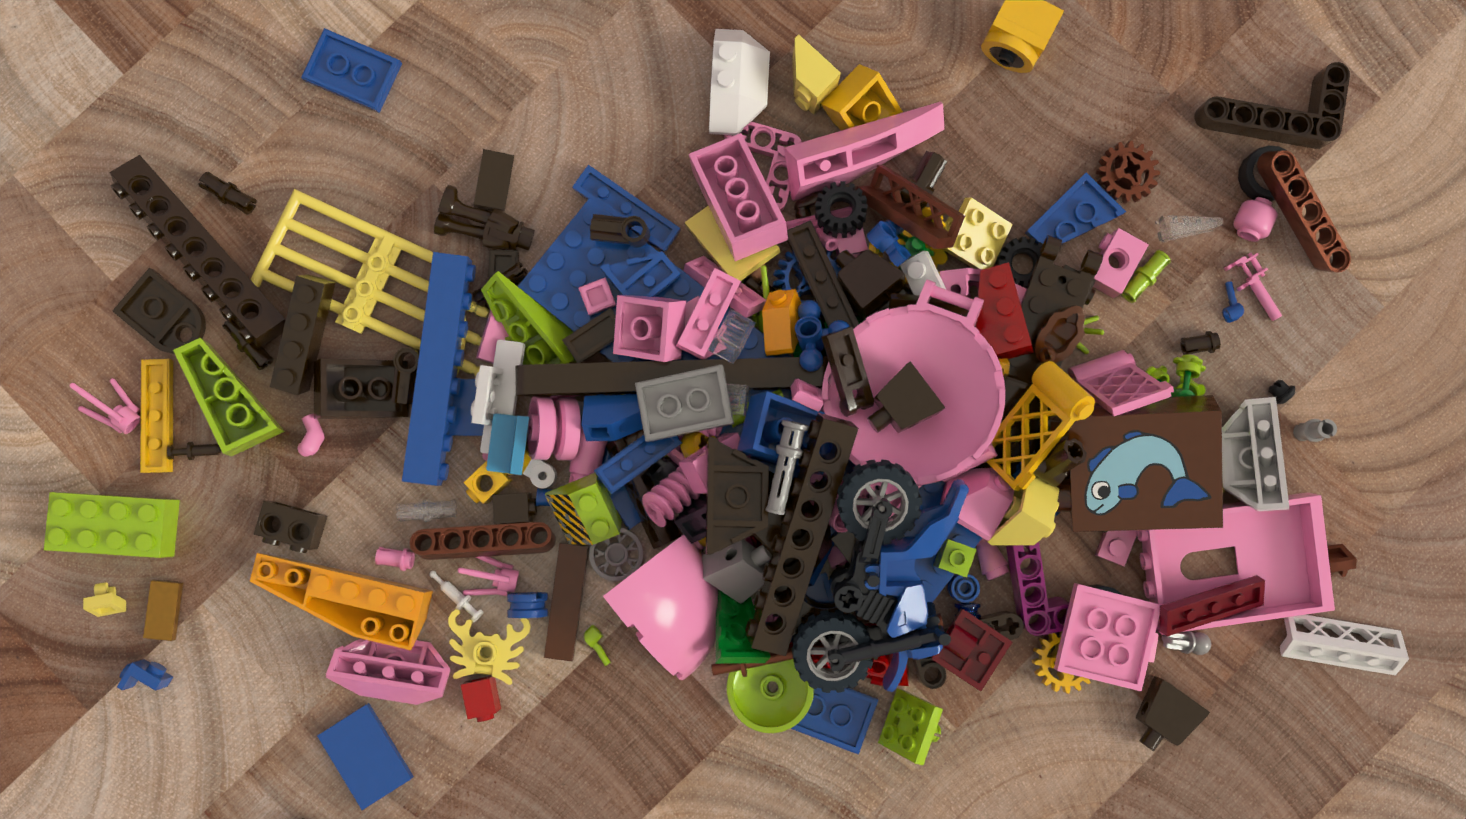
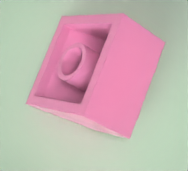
M617 295L613 354L661 362L681 359L682 349L676 347L684 330L686 301L663 297Z

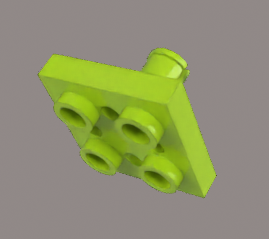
M897 688L878 743L915 764L924 765L931 742H937L940 738L934 734L941 735V728L938 722L943 709L910 692Z

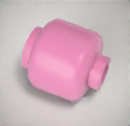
M1256 197L1255 200H1247L1241 204L1233 225L1237 230L1238 236L1248 241L1257 242L1259 239H1264L1270 235L1278 213L1272 207L1271 201L1262 197Z

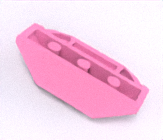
M359 639L345 647L341 646L334 650L326 678L360 696L418 705L443 697L450 667L444 662L430 642L416 640L412 650Z

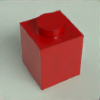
M492 675L469 680L461 684L467 719L476 718L477 722L491 720L494 718V714L501 710L496 680Z

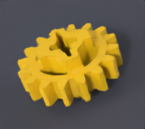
M1062 631L1059 632V636L1051 633L1048 634V641L1042 638L1039 639L1043 645L1041 649H1033L1035 653L1039 654V657L1033 659L1032 663L1040 667L1034 673L1037 676H1044L1041 683L1045 686L1051 684V689L1056 692L1059 691L1061 686L1066 694L1070 693L1071 686L1075 690L1080 691V682L1091 683L1088 678L1057 671L1059 679H1056L1049 672L1048 668H1054ZM1055 645V649L1048 655L1050 649Z

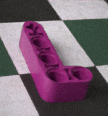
M1039 542L1035 545H1006L1016 615L1022 619L1024 628L1034 636L1063 631L1069 602L1062 597L1047 598ZM1030 558L1029 566L1020 569L1022 561ZM1034 586L1033 593L1030 596H1024L1026 589ZM1066 608L1065 615L1057 618L1058 612ZM1039 614L1037 621L1029 624V619L1033 615Z

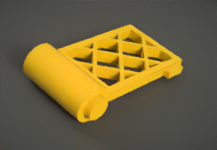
M1052 361L1045 362L1036 369L1032 376L1033 384L1002 421L991 442L993 447L1003 443V458H992L986 462L1016 491H1019L1020 488L1025 490L1036 477L1033 474L1034 471L1073 423L1088 418L1094 410V398ZM1037 396L1040 399V412L1029 414V404ZM1057 415L1062 422L1055 431L1048 432V417ZM1040 418V433L1029 434V419ZM1022 420L1021 435L1011 437V426L1015 421ZM1040 438V449L1036 454L1029 455V440ZM1021 441V456L1011 457V442ZM1021 461V473L1014 479L1011 476V463Z

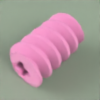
M679 466L676 471L668 475V478L661 480L659 485L654 486L651 492L645 493L642 497V503L651 520L657 526L664 527L666 526L665 518L673 520L675 517L674 512L681 513L683 511L682 505L690 506L691 498L696 500L700 494H694Z

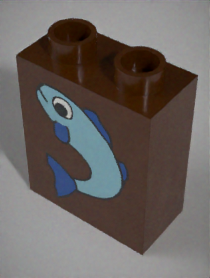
M1213 395L1169 397L1117 416H1113L1095 402L1092 414L1084 420L1075 421L1056 444L1057 446L1065 440L1070 441L1075 438L1082 443L1084 450L1087 452L1085 461L1071 469L1069 477H1065L1056 486L1059 488L1057 500L1059 507L1056 512L1071 513L1073 532L1223 528L1222 411ZM1050 421L1051 431H1055L1062 421Z

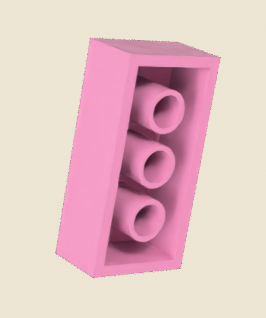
M741 133L689 154L695 179L735 261L788 240L786 221Z

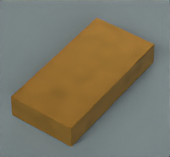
M151 580L143 638L166 641L176 640L183 583Z

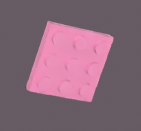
M1074 583L1054 669L1142 691L1161 605Z

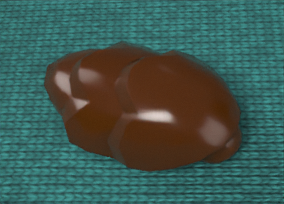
M1070 306L1062 311L1054 312L1046 325L1039 330L1035 341V353L1040 362L1052 361L1057 363L1073 353L1074 348L1085 335L1083 328L1085 311L1082 307Z

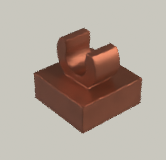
M1343 543L1327 546L1330 573L1338 572L1342 577H1346L1348 570L1356 569L1357 559Z

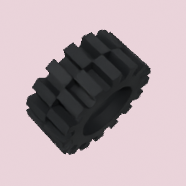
M840 181L839 187L836 186V182L831 183L830 189L825 186L822 189V194H818L815 204L817 225L819 228L824 227L823 232L827 235L831 231L832 237L837 238L838 233L842 234V238H847V233L849 232L851 236L855 235L856 229H862L863 222L865 223L868 204H866V196H862L860 188L855 190V184L850 183L849 187H845L846 181ZM836 202H846L852 207V213L846 218H837L831 214L830 208Z
M1026 237L1012 239L1001 249L995 262L997 265L1009 262L1015 284L1024 288L1028 286L1043 245L1041 242L1035 243L1036 239L1032 237L1029 240ZM1022 253L1031 258L1033 267L1030 273L1020 274L1014 270L1012 260L1015 255Z

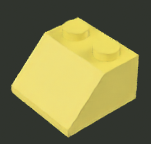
M798 34L794 41L792 57L795 102L802 110H809L815 114L822 107L820 103L838 86L841 72Z
M1036 476L1025 490L1021 488L1019 491L1014 490L1011 505L994 535L987 543L990 545H1035L1043 537H1049L1056 525L1054 517L1059 507V502H1057L1059 488L1048 484Z

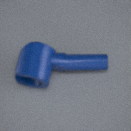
M1232 281L1225 283L1230 306L1223 308L1222 313L1227 323L1238 320L1244 314L1243 306L1237 303Z

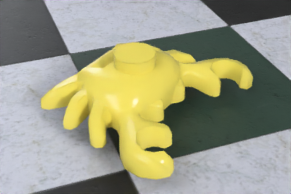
M456 609L451 612L448 618V625L462 640L463 645L459 644L455 639H451L449 644L454 650L461 653L463 657L453 655L450 656V660L456 664L466 666L465 669L455 672L452 677L458 679L473 674L492 675V677L511 685L513 683L512 679L502 670H512L520 666V663L508 662V660L517 657L524 651L523 646L513 651L511 646L530 633L531 625L529 619L521 618L520 621L524 625L521 632L515 631L513 625L508 624L506 627L507 638L504 640L498 633L485 635L482 632H477L474 637L471 636L472 620H466L464 625H458L456 617L460 614V610Z

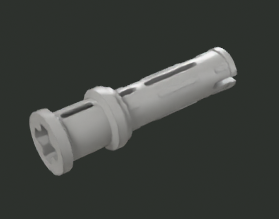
M782 420L781 422L784 426L780 444L776 445L775 448L779 456L766 511L779 515L785 514L796 460L800 459V456L803 455L801 445L804 432L808 431L809 428L808 425L789 420ZM794 431L792 444H790L792 433ZM783 471H785L784 480H783V484H782V488H781V493H780V496H779L778 493H779L780 484H781V480H782V476H783Z

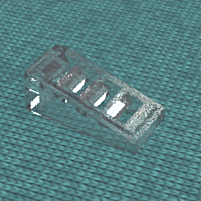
M1174 215L1161 216L1155 221L1159 242L1162 243L1211 232L1224 224L1223 218Z
M730 309L708 350L734 364L756 322Z

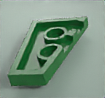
M718 589L715 664L766 663L771 658L769 652L751 648L748 638L745 636L747 621L749 618L753 619L755 613L751 596L740 604Z

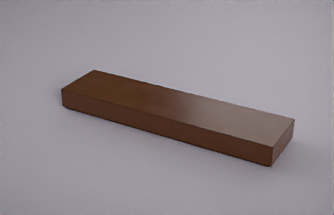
M559 543L544 658L564 661L574 660L589 546Z

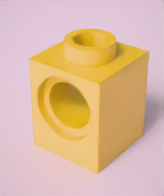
M486 461L463 483L468 487L466 493L474 502L479 503L481 501L483 504H488L493 500L492 495H498L513 481L507 473L487 471ZM486 475L490 476L493 481L492 488L487 492L483 491L480 487V481Z

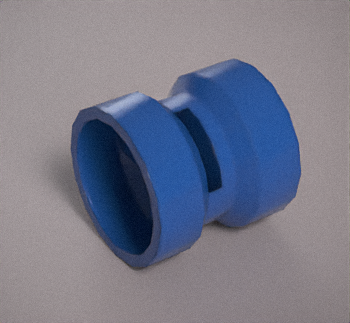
M954 574L947 583V591L953 599L969 603L978 597L980 585L978 580L968 574L967 578Z

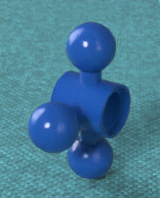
M806 300L798 307L800 319L795 325V332L800 349L802 350L799 358L800 365L806 371L812 372L818 370L823 364V356L820 351L823 350L824 344L821 336L850 327V325L843 320H836L828 328L822 329L821 322L819 321L821 314L820 306L813 300Z

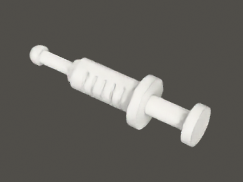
M435 571L429 573L430 577L434 578L441 585V590L457 605L455 609L461 610L464 608L472 616L471 620L473 623L483 615L484 612L481 609L477 611L469 604L471 600L470 595L464 596L449 581L444 582Z

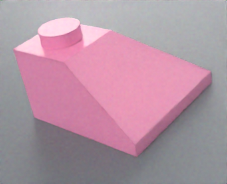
M993 468L970 469L945 482L940 505L943 504L953 481L957 479L963 480L968 486L969 492L965 498L957 523L989 541L1013 501L1014 490Z

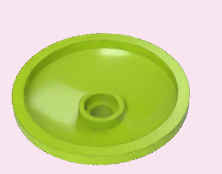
M793 659L747 669V677L742 676L741 670L730 672L727 679V697L734 714L743 724L762 733H779L797 725L808 713L814 697V689L809 686L807 681L804 682L800 678L799 672L795 669ZM771 681L776 682L778 685L776 692L769 690L768 686Z

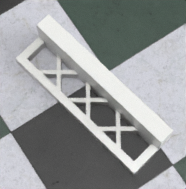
M1310 615L1284 618L1287 637L1280 645L1282 657L1396 675L1409 660L1400 630ZM1295 623L1303 624L1311 632L1297 631ZM1322 629H1331L1340 637H1330ZM1351 633L1360 634L1368 642H1359ZM1379 638L1393 639L1395 647L1387 646Z

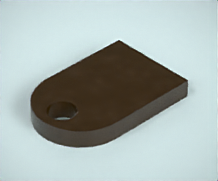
M148 268L112 310L157 349L171 354H175L173 350L198 338L203 339L206 330V321L201 309L151 268ZM185 327H190L192 337L190 340L183 342L180 338V333Z

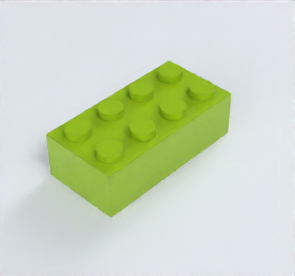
M50 492L44 550L153 558L174 557L180 500Z

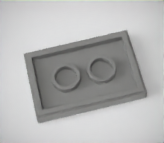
M722 364L635 383L646 442L734 424Z

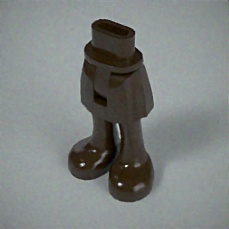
M447 185L438 208L440 213L435 221L434 234L439 236H445L447 233L464 234L483 240V247L516 250L519 247L529 251L535 233L534 229L524 227V222L519 224L518 220L496 208L491 212L462 203L458 199L457 188ZM452 215L484 224L485 227L456 220Z

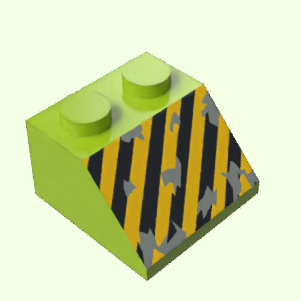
M595 473L545 493V497L569 544L594 545L620 534L622 520L607 489Z

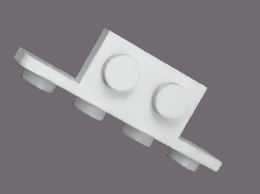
M498 340L493 367L480 365V370L476 375L475 385L477 389L475 400L471 405V423L484 425L480 448L481 453L488 454L493 415L497 413L515 416L518 397L516 396L515 366L523 365L524 343Z

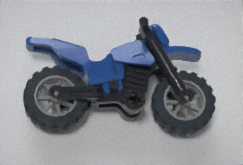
M881 459V462L869 460L866 461L867 464L856 465L851 474L847 473L844 476V482L842 485H839L837 492V507L845 528L849 533L854 534L856 542L853 546L849 567L836 570L829 579L834 602L839 610H835V612L823 610L820 611L821 614L810 615L805 624L802 622L797 628L798 633L794 634L792 640V655L795 669L799 672L800 678L804 682L807 681L811 688L815 690L820 688L825 693H830L831 690H836L837 693L844 692V689L848 687L852 689L858 685L857 682L860 679L864 680L868 675L867 670L868 668L871 669L873 665L872 658L876 660L880 656L893 654L891 663L883 678L884 689L893 692L902 679L908 658L919 660L934 656L941 652L943 646L950 644L951 637L945 632L943 626L938 625L940 619L936 614L935 604L926 601L924 584L920 576L916 574L914 564L916 559L935 556L958 522L960 511L969 492V488L963 480L957 479L953 481L943 504L920 510L922 498L919 488L911 474L897 463L892 464L889 460ZM882 482L881 486H875V490L870 486V484ZM888 483L896 486L898 489L888 495L885 493ZM866 488L869 492L866 498H858L861 491ZM901 497L899 508L894 507L889 502ZM856 505H865L862 516L857 511ZM856 616H861L863 619L869 620V622L876 625L865 626L861 621H857ZM820 639L824 647H813V645ZM810 654L824 656L815 663L811 659ZM829 662L831 668H823V666Z

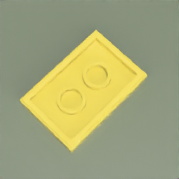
M709 206L685 222L687 229L722 271L740 281L781 253L780 248L774 245L735 261Z

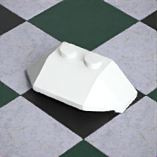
M715 29L709 134L737 135L767 107L770 51L744 30Z
M1276 397L1244 400L1240 408L1222 427L1223 488L1256 511L1289 510Z

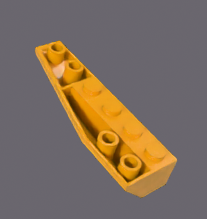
M262 553L256 554L250 577L251 583L353 637L407 650H412L427 619L433 591Z

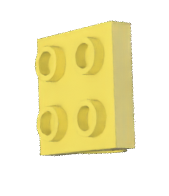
M965 198L959 209V212L965 215L955 243L952 248L942 249L973 269L993 267L1013 224L973 198ZM950 216L945 222V230L948 232L953 222V218Z

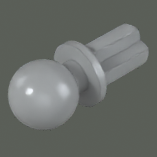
M1185 631L1170 636L1162 635L1161 637L1165 648L1180 650L1185 654L1192 652L1196 655H1204L1211 649L1209 636L1202 632L1192 633L1191 631Z

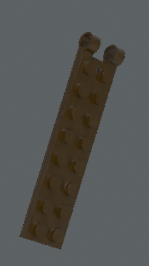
M1047 235L1043 242L1021 303L1034 352L1008 359L1010 362L1009 374L1031 382L1034 372L1043 364L1036 357L1035 341L1039 330L1046 325L1054 312L1062 311L1070 306H1080L1083 308L1094 277L1103 260V254L1088 250L1082 260L1078 273L1054 265L1053 262L1059 253L1062 240ZM1060 276L1065 277L1066 281L1064 284L1058 282ZM1062 361L1055 364L1061 367Z

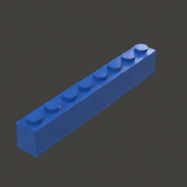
M433 252L402 482L442 486L443 480L446 481L448 478L449 464L445 463L446 453L451 451L453 436L449 435L450 423H455L457 408L453 406L454 395H458L460 391V378H457L458 366L462 367L464 350L461 349L462 338L467 337L468 322L464 321L465 312L470 310L472 303V294L468 293L469 283L474 282L476 266L472 265V260L468 256Z

